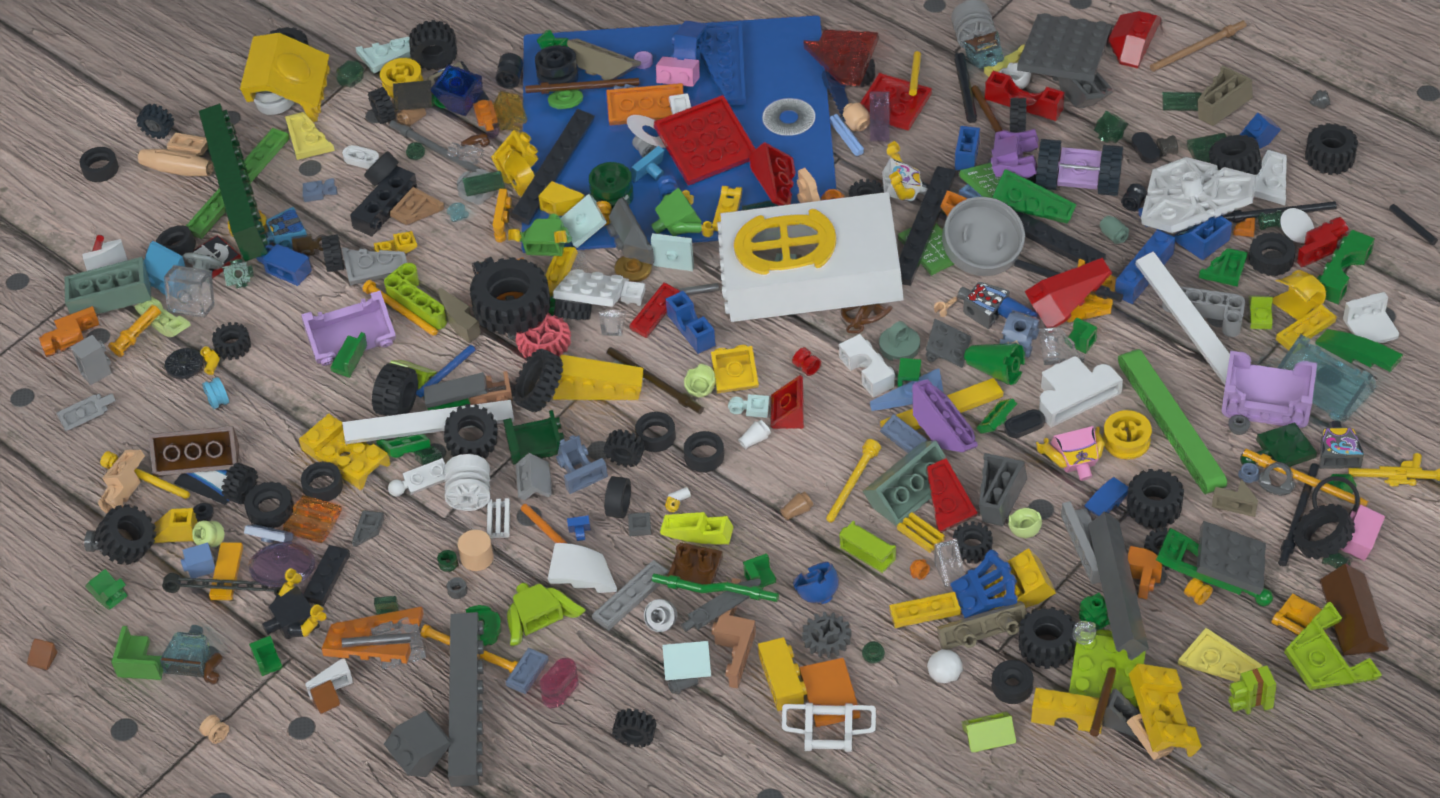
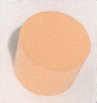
M470 530L460 536L458 549L462 565L471 571H481L489 567L494 558L489 535L482 530Z

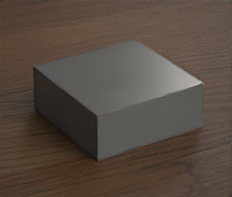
M650 512L628 514L629 536L651 535Z

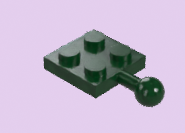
M1295 422L1257 434L1256 441L1263 450L1256 453L1260 455L1264 453L1271 456L1272 460L1284 463L1288 467L1316 458V450ZM1243 453L1241 454L1240 462L1242 465L1246 463L1256 465L1257 462L1249 457L1242 456Z

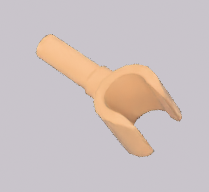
M953 297L947 303H935L934 312L936 313L941 310L940 316L945 317L947 309L958 300L957 297Z

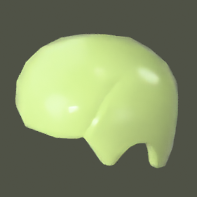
M699 364L696 368L689 369L684 378L686 391L695 397L709 395L716 385L714 371L705 364Z
M1024 507L1009 515L1008 525L1014 535L1026 539L1038 534L1042 526V519L1039 512Z

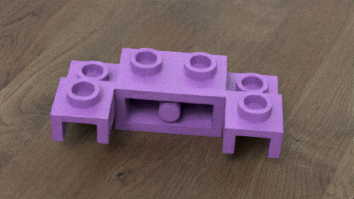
M1035 129L1016 133L1003 130L995 133L994 149H992L993 157L991 158L995 177L1001 176L1005 169L1013 173L1015 172V174L1023 178H1030L1037 174V163L1034 155L1023 157L1024 151L1031 152L1038 148L1039 139Z

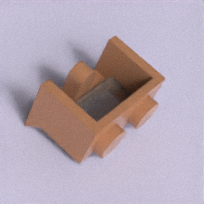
M507 371L503 372L505 381L492 383L491 376H486L487 394L469 398L470 404L475 405L505 400L513 401Z

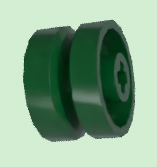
M605 162L591 170L589 174L590 195L593 196L596 202L607 201L611 204L612 210L621 197L625 198L628 206L633 200L632 175L628 167L617 162Z

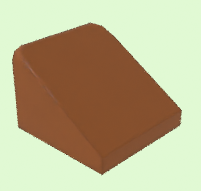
M34 639L27 665L48 670L58 653L54 643Z
M331 680L310 690L313 703L320 714L340 705V700Z

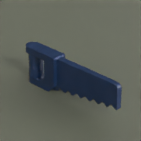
M823 71L822 79L824 86L830 90L831 96L834 98L833 101L836 102L835 105L841 114L840 117H842L844 107L849 104L842 73Z

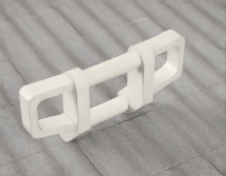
M806 703V705L784 704L782 707V729L785 732L805 734V751H812V749H845V752H852V735L875 732L876 708L875 706L853 705L852 703H845V706L813 705V703ZM789 709L806 710L805 730L787 726V711ZM853 710L871 711V727L869 729L852 731ZM813 715H845V740H813Z

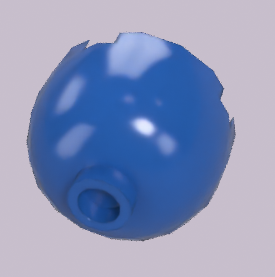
M822 562L809 567V573L805 576L800 573L793 581V586L800 597L806 602L825 604L831 601L839 586L838 574L833 564L831 563L830 565L829 562Z

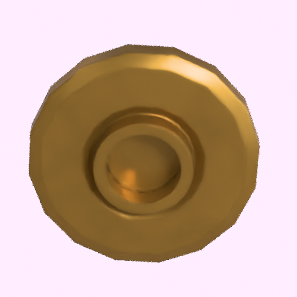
M622 256L616 261L614 270L616 275L629 279V282H641L651 274L652 264Z

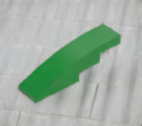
M1326 329L1315 342L1316 345L1349 363L1357 360L1369 368L1375 364L1388 372H1391L1397 366L1403 354L1367 338Z

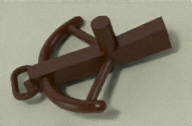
M878 303L841 308L842 318L847 323H850L846 328V332L861 333L864 330V325L882 319L891 312L893 307L888 306L885 308ZM860 307L855 318H850L846 314V312ZM873 311L876 316L868 318ZM851 327H854V329H860V330H849V329H850Z

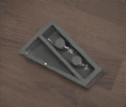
M984 453L983 478L979 500L982 521L1003 526L1027 481L1025 462Z

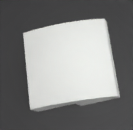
M121 239L103 243L101 250L82 254L87 271L128 260Z

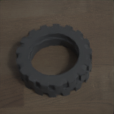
M1328 504V506L1321 505L1318 509L1314 508L1309 511V514L1302 516V520L1297 522L1296 530L1293 531L1295 543L1307 558L1311 559L1313 557L1317 560L1323 557L1325 559L1331 554H1337L1338 550L1344 549L1347 546V542L1353 538L1352 533H1355V523L1341 505ZM1338 522L1336 529L1330 535L1321 540L1310 541L1312 534L1319 527L1327 523Z

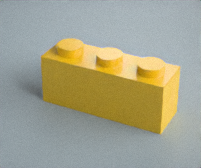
M784 637L758 643L759 659L777 711H781L784 704L804 705V695H807L804 681H799L800 670L798 664H793L792 658H794L791 645L786 644Z

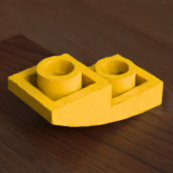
M412 231L393 234V240L374 243L375 252L385 250L400 251L406 254L417 248V242Z

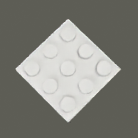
M574 269L555 288L553 298L613 307L621 297L625 281H629V279H625L621 275L606 276L601 272L585 273L583 270Z

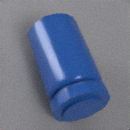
M1006 297L998 309V314L1006 319L1010 312L1012 313V310L1037 317V319L1039 316L1038 313L1011 297Z

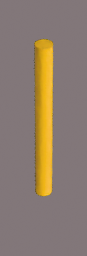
M919 51L914 52L909 88L911 96L917 94L921 53Z

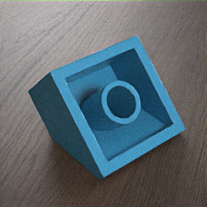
M152 241L144 259L150 286L158 289L164 295L176 298L191 284L183 256Z

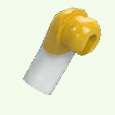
M685 487L670 493L665 503L666 509L669 512H676L680 502L691 497L689 489Z

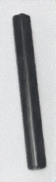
M962 52L956 53L954 60L966 119L968 123H975L977 121V112L965 54Z

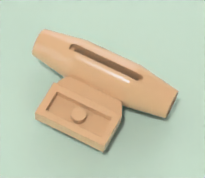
M175 133L168 142L167 149H141L138 154L139 164L160 172L182 176H210L214 167L212 161L199 157L203 156L208 149L205 137Z

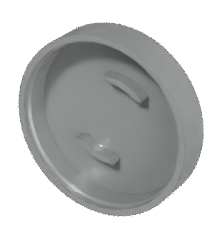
M989 197L969 198L957 204L950 211L942 231V243L949 259L963 271L978 276H993L1008 270L1018 259L1025 241L1024 227L1017 213L1007 204Z

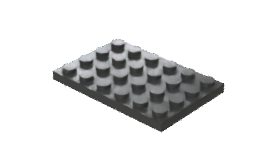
M1047 13L1037 14L1018 61L1017 71L1094 82L1111 33L1112 24H1107L1103 21L1091 22L1087 19H1070L1067 16L1056 17Z

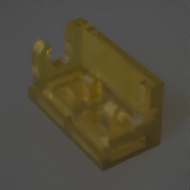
M500 91L493 104L500 129L503 131L505 129L519 131V126H514L513 124L516 122L526 123L527 121L520 96Z

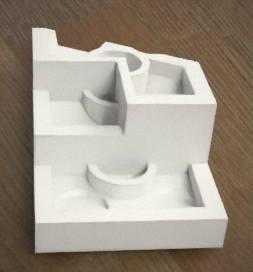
M555 543L548 575L550 584L571 583L573 588H595L597 593L617 592V587L603 554L579 545Z

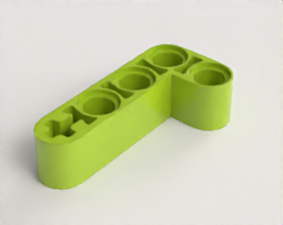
M404 263L385 278L384 284L387 295L437 330L446 326L447 319L444 306L417 288L419 278L415 264Z

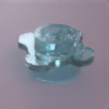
M453 203L446 211L450 215L452 222H457L469 216V213L465 211V205L462 203Z

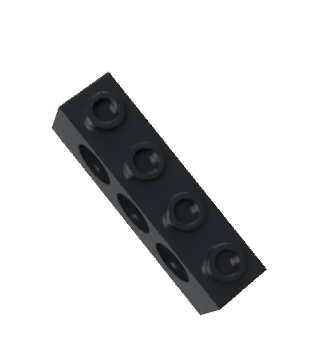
M396 166L350 214L353 229L371 237L379 231L382 225L391 218L390 211L412 187L418 188L415 173Z

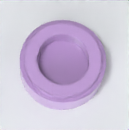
M641 51L634 56L635 60L641 61V65L637 67L639 69H647L653 64V57L649 52Z

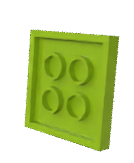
M1078 632L1069 693L1099 698L1107 670L1113 667L1117 672L1112 690L1117 689L1138 710L1139 706L1129 673L1138 663L1144 664L1146 650L1133 660H1130L1126 650L1123 649L1120 652L1116 650L1113 637Z

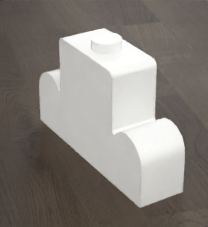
M1074 356L1042 372L1041 388L1044 392L1040 395L1039 411L1044 414L1045 422L1052 428L1121 394L1123 379L1112 367L1106 364L1097 365L1093 372H1090L1081 360Z

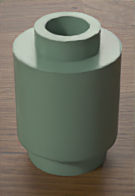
M1108 215L1100 222L1101 232L1113 243L1119 244L1127 240L1129 229L1116 217Z

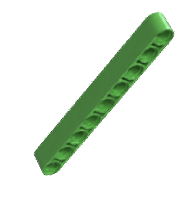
M1136 349L1119 355L1118 363L1122 372L1201 491L1206 495L1214 492L1215 487L1226 488L1227 479L1225 474L1140 349Z

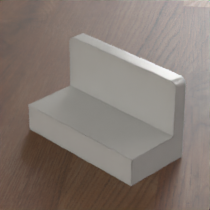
M530 453L527 454L516 464L518 498L525 501L535 492L546 497L551 496L549 462Z

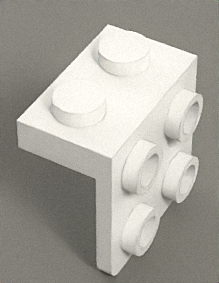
M1385 292L1346 302L1343 320L1352 334L1377 343H1384L1399 337L1398 330L1385 312L1388 296Z

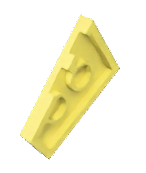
M304 112L285 116L297 160L335 151L333 144L325 139V135L317 130L315 124Z
M1207 628L1203 630L1178 659L1179 665L1234 682L1240 681L1241 673L1263 667L1262 664Z

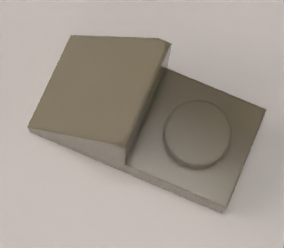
M1243 480L1240 481L1237 492L1215 487L1212 507L1252 517L1256 516L1258 499Z

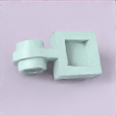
M748 394L747 401H743L740 397H733L728 402V408L732 414H741L744 409H747L746 416L767 418L769 396Z

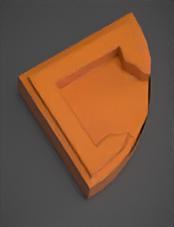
M1246 218L1245 221L1236 224L1233 235L1254 237L1255 218Z

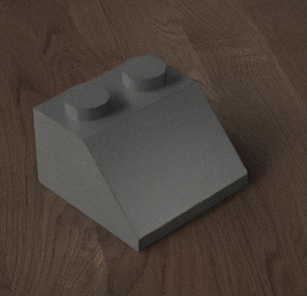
M423 711L396 726L384 745L408 776L427 777L452 742L428 711Z

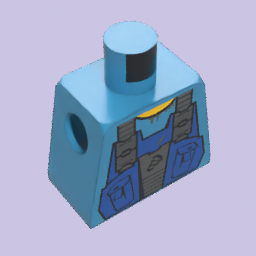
M294 207L266 221L268 231L264 233L268 243L273 242L274 246L279 244L293 249L291 237L306 235V230Z

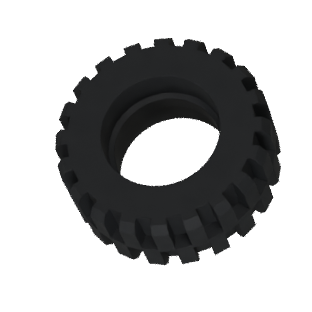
M509 257L507 260L501 258L497 262L492 261L487 264V267H482L478 271V274L473 277L470 284V297L474 316L480 325L488 328L491 332L495 333L497 331L502 335L506 333L516 335L517 332L521 331L522 333L527 332L529 328L533 329L538 325V322H542L549 312L550 294L547 277L541 268H537V265L532 262L528 263L526 259L520 258V260H516L515 257ZM508 292L524 293V295L514 300L496 299L498 296Z

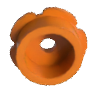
M925 559L915 560L911 564L912 578L922 580L928 575L930 565L926 563Z

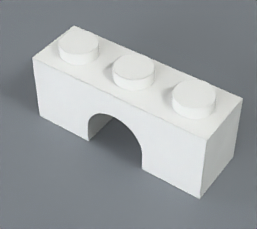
M859 334L839 344V358L850 371L859 367L866 368L861 371L862 385L873 398L894 388V370L885 364L882 356L873 350L868 340H865Z

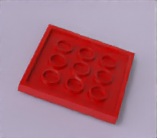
M724 95L654 121L655 130L687 185L749 162V155L756 150Z

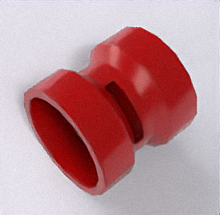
M805 347L800 348L792 358V363L797 368H802L803 373L807 376L815 374L821 366V360L815 355L812 356L811 351Z

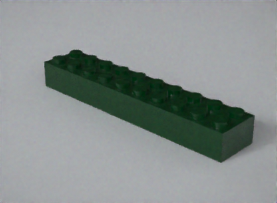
M220 103L199 110L232 235L243 259L246 262L268 254L266 246L269 243L265 233L262 234L265 232L262 222L259 221L261 216L258 208H256L258 205L255 197L252 196L254 191L249 183L251 182L249 175L245 171L247 167L244 159H242L244 158L241 148L238 147L240 143L237 135H235L237 132L234 124L230 122L227 109L223 110Z

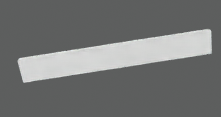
M1154 252L1136 260V266L1225 385L1230 358L1229 352Z
M511 400L477 404L479 409L487 408V414L491 412L494 415L493 420L496 419L497 424L503 423L504 419L509 418L514 422ZM457 407L342 422L345 444L444 431L447 417L450 418L452 411L457 412Z

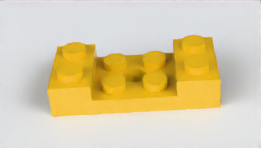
M329 413L299 438L301 450L318 462H331L336 465L341 472L342 478L360 491L364 488L367 477L379 465L388 467L391 464L388 453L375 444L371 446L365 442L345 444L343 423ZM344 452L350 453L348 456H340Z
M1138 663L1129 673V677L1152 752H1158L1174 746L1185 748L1187 756L1192 757L1202 746L1196 728L1188 726L1178 696V693L1183 688L1177 669Z

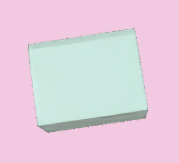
M708 641L663 645L665 680L711 676Z

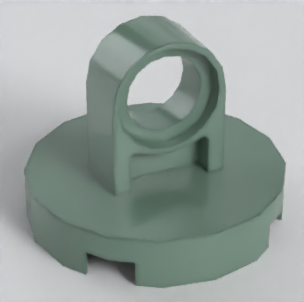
M903 321L896 322L881 334L879 350L888 360L893 361V359L900 358L913 359L918 355L920 337L916 331L908 327Z

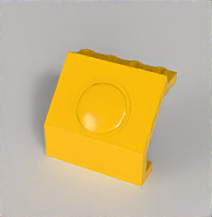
M281 33L253 36L240 90L246 102H253L256 92L269 91L300 104L312 122H317L319 113H321V102L324 100V89L327 86V75L330 73L328 65L329 54Z

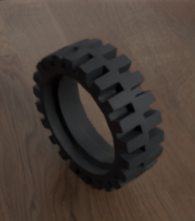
M537 349L536 352H533L527 358V363L524 362L522 365L523 369L519 371L518 374L520 375L515 381L517 384L513 388L515 390L513 392V400L516 405L536 413L541 411L542 407L544 408L547 405V402H550L551 395L554 396L555 388L559 386L558 381L562 377L560 374L563 372V362H561L562 359L559 356L545 349Z

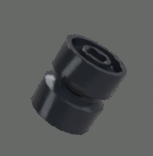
M505 53L500 56L495 77L499 86L506 89L518 86L523 68V60L520 56L514 53Z

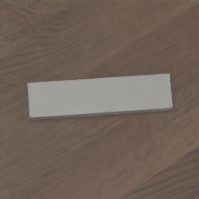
M653 560L592 614V619L609 631L660 585L659 583L652 582V575L655 573L668 576L669 570Z

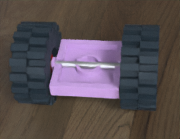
M1041 139L1036 175L1037 185L1050 190H1056L1057 186L1097 189L1098 187V194L1118 196L1123 146L1103 145L1102 151L1062 147L1061 151V140Z

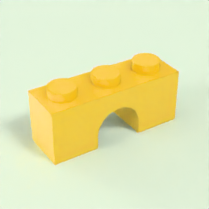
M1036 688L1031 722L1054 726L1056 719L1070 718L1078 724V730L1090 732L1099 698Z

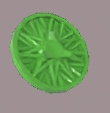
M580 90L555 91L548 97L549 105L557 109L572 108L579 105L583 100V94Z

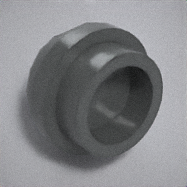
M1327 90L1316 91V94L1313 95L1309 103L1312 106H1317L1319 109L1327 108L1326 106L1331 105Z

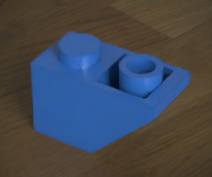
M1257 112L1240 135L1253 137L1257 140L1259 149L1271 143L1281 128L1269 117Z

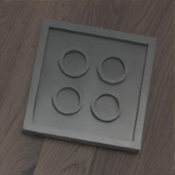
M1203 521L1199 533L1196 572L1260 595L1264 588L1266 543Z

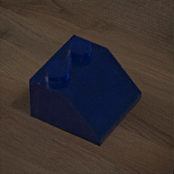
M448 64L431 87V92L449 111L466 117L473 104L476 103L483 93L482 76Z

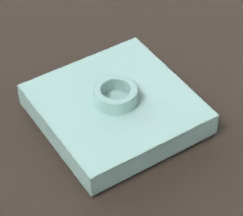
M590 194L560 218L564 227H567L570 232L572 244L577 248L607 223L595 199Z
M652 233L651 246L654 254V266L693 271L692 238Z

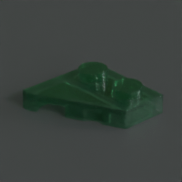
M1225 133L1190 139L1187 140V147L1193 159L1210 163V147L1216 141L1227 136Z

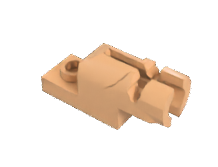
M125 450L102 478L108 487L99 499L98 504L105 513H108L118 505L123 507V502L129 500V497L140 484L134 469L139 466V463L145 457L142 450Z

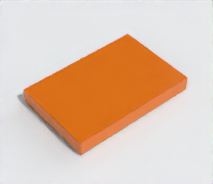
M844 658L799 667L801 679L806 687L808 703L845 706V703L858 705ZM853 710L852 720L861 718L860 710ZM813 715L815 727L844 722L845 715Z

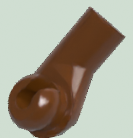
M484 133L473 135L462 141L461 146L464 150L480 143L481 147H486L490 144L488 135Z
M214 653L205 662L203 678L206 683L216 684L219 680V673L214 672L215 668L223 660L219 653Z

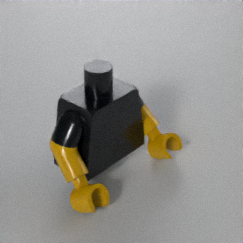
M290 568L285 573V579L288 582L283 584L280 592L268 607L271 619L262 623L267 635L280 630L285 639L307 637L313 630L320 627L319 621L326 619V613L322 612L324 608L319 605L311 607L298 586L294 587V583L298 584L301 582L302 576L296 573V570Z

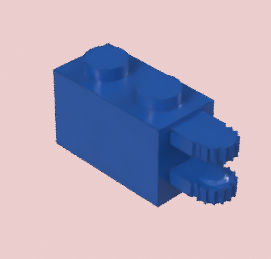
M279 244L275 246L267 245L268 254L255 258L258 262L264 264L266 273L296 286H299L312 271L308 256Z

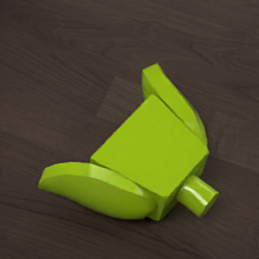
M521 583L516 588L517 594L513 596L514 603L509 606L507 611V623L511 636L510 646L521 644L523 632L527 636L563 619V615L570 618L579 617L585 612V609L560 590L545 588L542 584L529 587L527 583Z

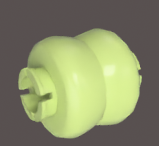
M199 521L194 526L192 532L196 545L209 543L211 548L218 547L223 542L225 535L223 526L217 521Z

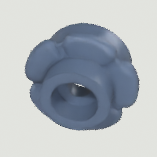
M1246 463L1239 470L1238 476L1246 483L1256 482L1259 480L1258 477H1260L1259 468L1253 463Z

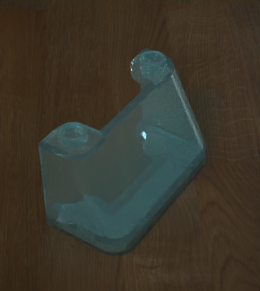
M1300 334L1277 368L1294 371V366L1298 362L1309 361L1317 363L1312 404L1329 413L1328 416L1334 421L1346 422L1376 389L1377 383L1374 376L1365 370L1361 374L1359 369L1356 368L1354 370L1322 352L1320 347L1310 344V339Z

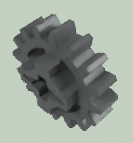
M823 612L822 617L814 614L815 620L807 619V625H803L802 640L804 641L805 648H810L811 654L818 652V657L821 658L823 654H826L830 658L831 653L839 656V650H847L846 645L851 644V629H849L848 621L843 622V616L835 618L834 612L831 616H827V613Z

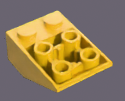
M1029 548L1007 561L1011 567V574L1017 580L1015 584L1017 603L1023 602L1025 608L1037 605L1056 594L1040 559ZM1003 576L984 586L985 590L1001 582ZM1006 590L990 599L1004 597Z

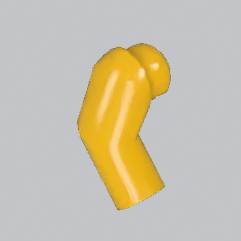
M205 346L200 351L203 359L207 362L204 372L208 375H213L220 358L213 349Z

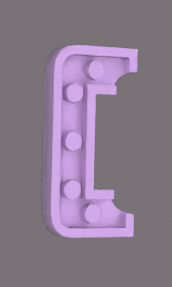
M381 291L371 293L372 298L368 299L367 302L364 298L361 299V303L325 314L318 312V316H313L311 312L301 314L302 324L317 364H322V366L332 364L348 335L358 338L361 332L365 333L367 341L365 351L379 346L385 348L393 344L392 341L396 339V335Z
M1230 351L1222 414L1228 418L1234 415H1243L1249 421L1280 426L1294 422L1299 428L1307 426L1313 400L1317 363L1301 361L1295 364L1293 371L1251 365L1249 355L1244 352Z

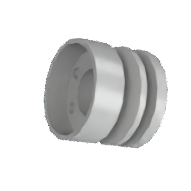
M980 0L965 1L959 4L952 12L951 20L958 44L966 50L974 51L975 49L964 41L996 31L989 7ZM985 44L979 45L977 47L982 48Z

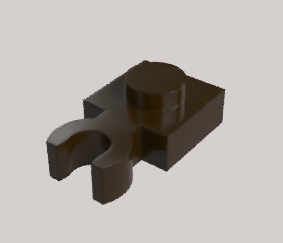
M311 234L291 237L293 250L306 256L315 255L314 249L323 251L322 245L319 242L322 240V236L326 235H319L316 239H312Z

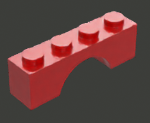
M994 70L985 82V100L1010 107L1011 98H1026V112L1057 121L1064 109L1065 92L1046 87L1040 93H1028L1020 89L1010 75Z

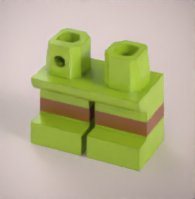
M1268 665L1243 672L1240 675V681L1230 683L1232 695L1229 696L1228 702L1232 711L1244 709L1248 715L1251 713L1252 707L1262 705L1264 710L1274 707L1276 682Z

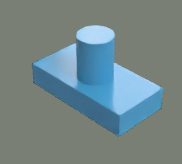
M660 146L656 147L631 167L633 182H637L647 173L655 180L663 176L664 171L657 166L662 162L664 150Z

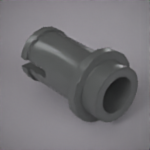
M698 678L669 680L668 687L672 694H680L682 690L698 685L699 682Z

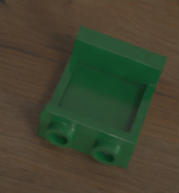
M553 410L549 411L550 417L547 419L513 426L511 418L503 420L513 465L517 464L529 453L541 459L558 454L560 441L564 439V434L558 431V429H561L559 416H554Z

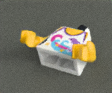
M896 141L887 145V154L891 157L882 172L884 193L889 192L890 197L913 201L918 193L925 195L929 184L921 182L918 169L902 162L900 155L897 153L900 151L898 143Z

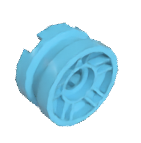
M219 377L213 378L211 382L206 381L202 383L203 390L213 410L219 408L221 404L226 405L229 403V398Z

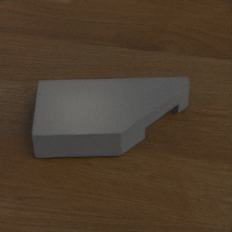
M362 511L352 540L354 547L379 535L385 518L384 513Z

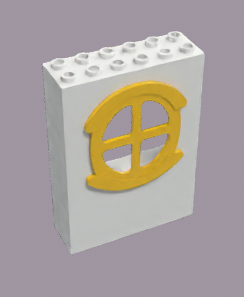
M889 192L720 213L721 222H717L720 259H722L720 260L721 272H723L721 273L722 285H724L722 286V294L725 301H727L724 302L725 312L730 314L731 322L904 300ZM819 243L817 248L808 255L798 259L790 258L789 247ZM782 248L783 260L778 262L764 260L754 255L752 251Z

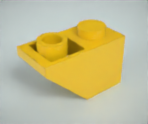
M551 181L539 195L540 210L549 214L563 216L579 203L585 195Z
M193 508L171 509L154 523L156 527L154 530L156 532L154 543L194 541L192 532L198 522Z

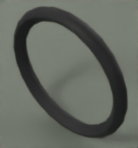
M1340 476L1328 477L1319 482L1312 494L1313 508L1318 509L1317 494L1324 484L1330 481H1341L1349 485L1353 490L1355 504L1351 511H1357L1360 502L1359 492L1356 486L1347 478Z

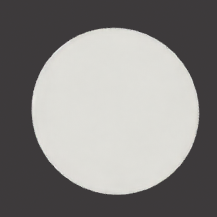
M1296 208L1287 209L1281 216V227L1286 236L1297 243H1305L1306 232L1314 229L1310 217L1305 212Z

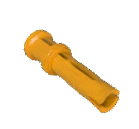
M152 304L130 328L122 330L120 336L114 342L108 344L110 350L118 357H122L124 351L130 345H134L137 341L136 338L161 314L159 308Z

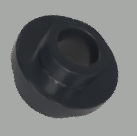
M199 503L193 508L198 522L203 520L210 521L212 519L214 509L211 504Z

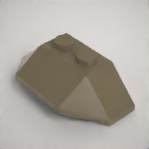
M572 39L567 42L568 47L576 53L578 67L586 70L587 74H598L604 80L620 78L641 65V61L580 39Z

